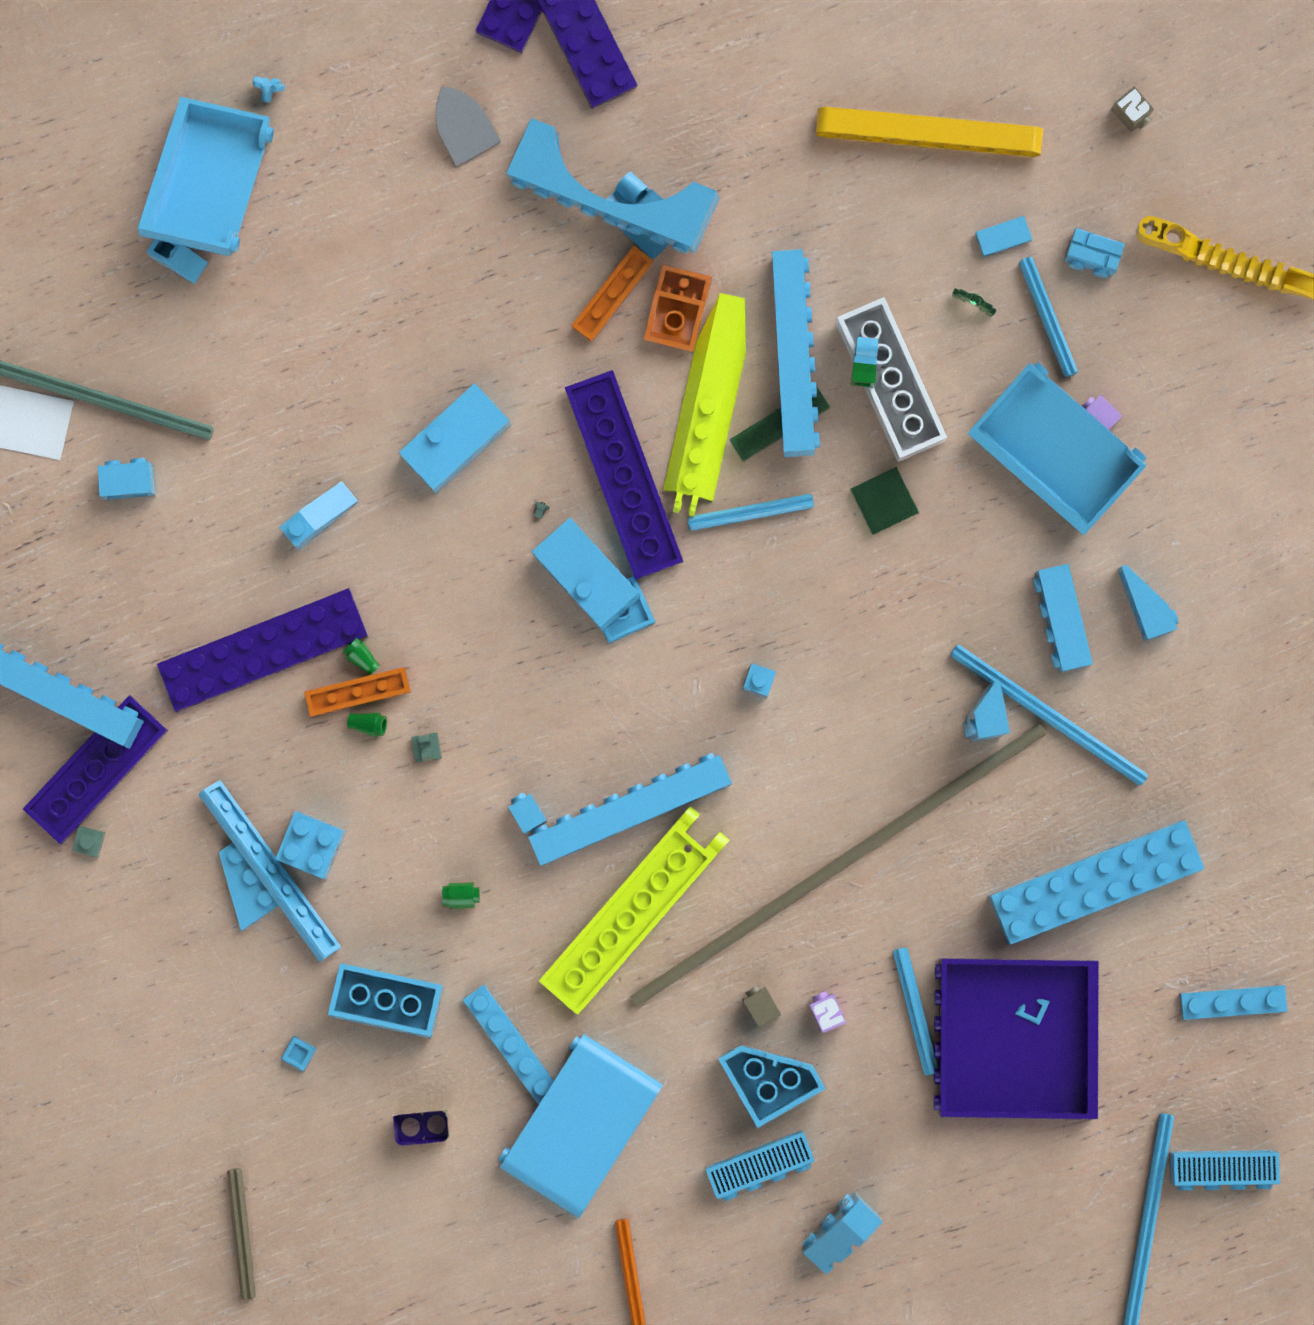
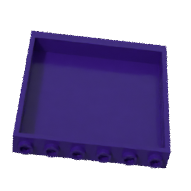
M939 958V964H935L934 969L935 979H939V990L934 992V1004L939 1005V1016L934 1017V1031L939 1032V1042H934V1058H938V1069L934 1068V1084H938V1095H934L933 1099L934 1111H938L940 1117L1098 1119L1099 961ZM1036 999L1050 1001L1039 1025L1016 1015L1015 1013L1020 1006L1024 1004V1013L1037 1018L1042 1005Z

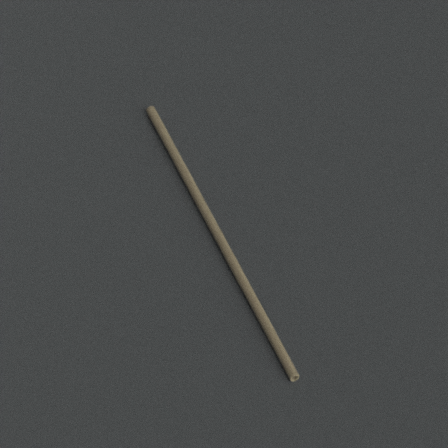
M1040 724L1036 725L631 995V999L637 1007L1045 736V730Z

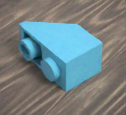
M156 239L153 240L146 251L151 259L193 284H196L208 264L207 261L186 246Z

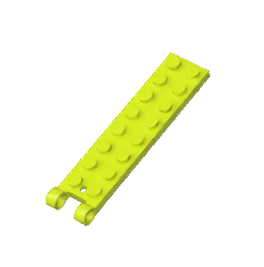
M691 806L539 980L542 985L577 1015L729 842V839L721 832L716 835L705 849L686 833V830L700 814ZM686 845H691L692 850L690 852L684 850Z

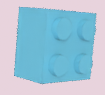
M295 811L275 860L322 879H327L346 831Z

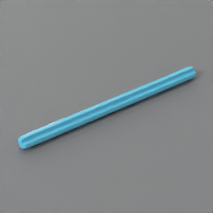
M960 645L955 646L950 656L990 684L1000 681L1003 693L1137 785H1142L1148 775L1143 770Z
M1159 1114L1123 1325L1139 1324L1174 1116L1171 1114Z

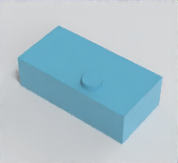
M474 383L410 441L399 454L431 490L437 494L508 429L511 423Z
M570 517L531 551L540 564L602 632L640 598L639 592Z
M340 963L328 1015L332 1018L432 1039L443 986Z

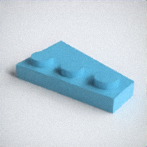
M231 843L221 850L219 855L240 929L243 931L279 905L234 843Z

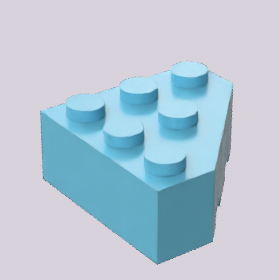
M741 1044L718 1057L757 1128L826 1089L811 1063Z
M855 1192L851 1195L845 1194L837 1203L839 1209L833 1215L828 1213L819 1224L821 1229L816 1234L810 1233L802 1243L804 1246L802 1249L803 1254L826 1275L834 1268L832 1265L834 1262L841 1263L853 1252L851 1246L860 1247L883 1222L878 1213Z

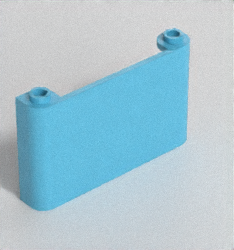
M180 97L138 225L139 236L230 257L233 252L237 253L240 245V237L238 235L267 142H272L274 128L270 127V117Z
M1039 362L1035 365L1029 363L967 434L1081 534L1085 535L1147 466L1144 460L1147 457L1136 447L1133 450L1130 449L1047 376L1049 371Z
M583 1034L582 1038L575 1037L568 1048L572 1053L512 1148L506 1147L498 1159L502 1163L499 1168L578 1219L663 1086L662 1083L586 1034Z

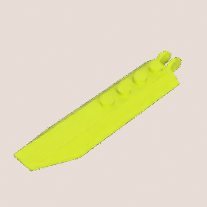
M720 293L696 341L663 491L677 493L673 509L675 513H679L681 510L683 495L693 497L688 510L689 516L693 517L695 516L699 498L712 502L714 499L746 356L745 298Z

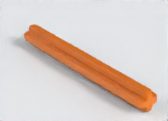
M627 1218L618 1219L615 1221V1228L631 1325H646L629 1220Z

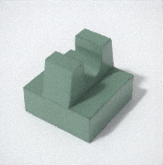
M438 733L412 737L416 763L442 758Z

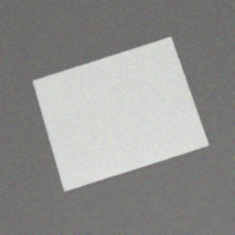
M0 385V448L61 460L74 401Z

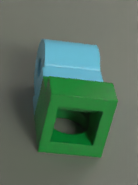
M857 337L850 385L874 388L878 339Z

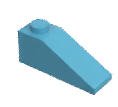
M340 482L298 511L279 528L298 550H301L359 501L343 482Z
M1127 565L1118 568L1117 570L1143 640L1147 641L1176 630V624L1179 622L1174 609L1170 610L1169 605Z

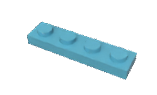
M1285 985L1180 993L1183 1020L1288 1012Z

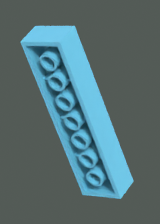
M1182 820L988 895L1005 941L1011 945L1205 868L1185 820Z

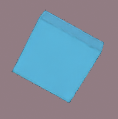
M293 1036L281 1060L304 1072L317 1048Z

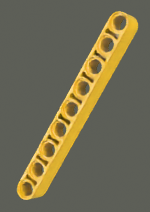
M819 107L817 109L815 130L817 136L825 138L1024 157L1041 156L1043 129L1036 126L836 107Z

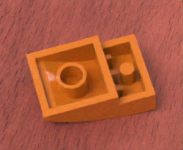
M662 264L643 340L693 352L713 277Z

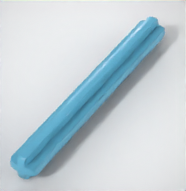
M1032 257L1024 258L1019 262L1020 268L1065 378L1071 377L1078 370Z
M811 494L705 513L688 517V526L693 531L813 508L814 501Z
M899 948L893 951V956L924 1075L934 1074V1068L938 1069L936 1058H934V1049L909 951L907 948Z

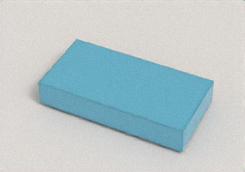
M1024 216L975 232L983 257L1032 241Z

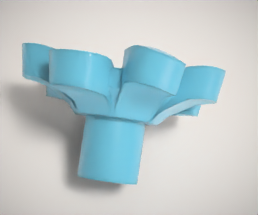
M252 78L253 86L258 87L262 91L261 100L264 102H271L272 93L284 91L286 86L285 84H280L281 80L273 78L271 81L268 78Z

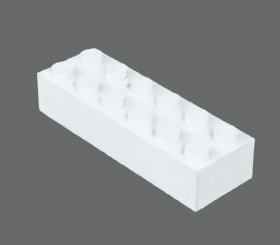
M885 297L837 317L835 324L852 362L855 355L857 337L878 339L874 388L864 387L897 462L944 443L947 439L945 431Z

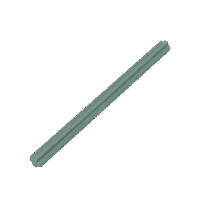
M0 360L1 376L210 440L214 428L210 425Z

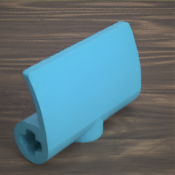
M632 172L627 173L620 180L616 190L607 198V200L623 204H646L663 200ZM617 225L651 259H655L669 245L666 242L663 245L655 243L646 234L635 235L627 231L626 226Z

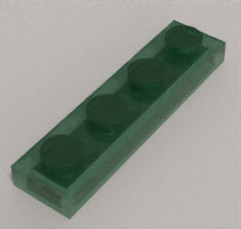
M816 386L817 397L812 398V407L818 408L819 416L830 409V406ZM781 408L729 439L742 462H745L783 438Z

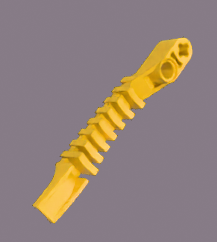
M1146 216L1141 219L1136 229V237L1141 243L1180 255L1184 261L1189 262V260L1195 262L1194 265L1207 266L1209 270L1213 271L1215 269L1221 274L1225 275L1227 273L1233 278L1237 279L1239 277L1245 282L1249 283L1251 281L1256 283L1255 285L1266 286L1268 290L1274 291L1275 289L1280 291V293L1294 294L1314 300L1313 273L1290 266L1288 270H1284L1285 263L1278 262L1276 266L1270 265L1272 260L1265 259L1264 262L1258 261V256L1253 255L1251 258L1245 257L1247 254L1240 251L1239 254L1233 253V248L1221 249L1223 244L1209 245L1211 239H1199L1183 226L1155 216ZM1147 226L1152 227L1150 235L1146 234ZM1175 233L1179 236L1180 241L1172 243L1167 239V235Z

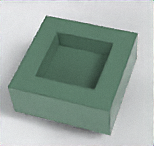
M78 826L72 851L99 857L106 832Z

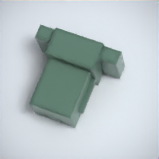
M535 501L534 504L537 505L534 516L542 518L546 508L550 509V507L545 505V503L542 504L543 502Z

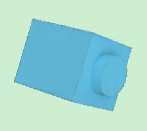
M751 663L743 690L767 698L776 671Z
M523 792L511 799L512 805L508 808L524 834L547 822L531 794L526 796Z

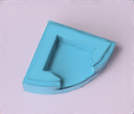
M1036 999L1042 1005L1037 1018L1024 1013V1004L1020 1006L1015 1014L1039 1025L1050 1001Z

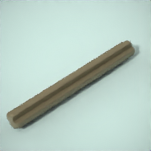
M234 1168L227 1171L240 1293L241 1298L246 1300L254 1298L256 1291L241 1168Z

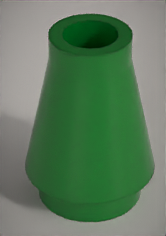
M358 638L342 651L346 656V660L368 675H371L380 666L365 642H361Z
M380 712L350 713L347 719V728L377 738L378 736H384L386 732L387 717L382 716Z

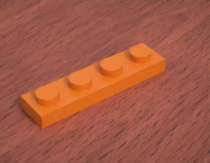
M633 246L571 327L592 343L654 264V260Z
M401 667L304 691L309 715L314 717L411 693L406 668Z

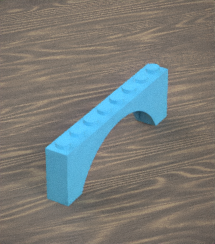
M531 118L506 172L512 181L511 184L519 189L525 190L528 187L535 190L534 193L542 198L548 199L550 196L558 199L557 202L567 208H571L572 205L581 208L580 212L587 216L594 217L596 214L603 217V221L610 225L617 226L621 224L626 226L627 231L635 235L646 234L650 236V240L661 245L664 242L673 245L672 248L683 254H687L688 251L696 253L720 199L716 190L696 182H692L673 196L646 204H623L597 196L579 184L567 170L561 156L559 135L556 129Z

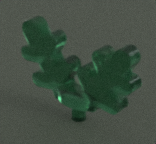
M956 288L952 293L954 298L960 299L963 302L967 301L979 307V310L985 312L988 316L992 317L997 311L993 308V305L985 302L978 294L968 293Z

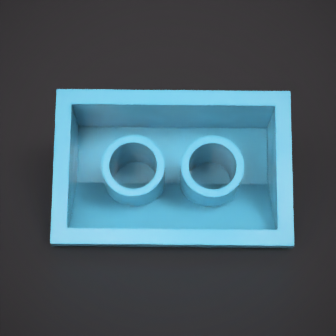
M1000 681L994 682L985 688L966 716V721L963 722L965 737H970V742L1002 737L1010 733Z

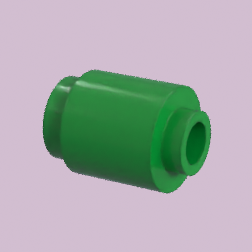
M474 882L449 883V886H442L443 907H449L450 909L475 908V903H480L479 887H474Z

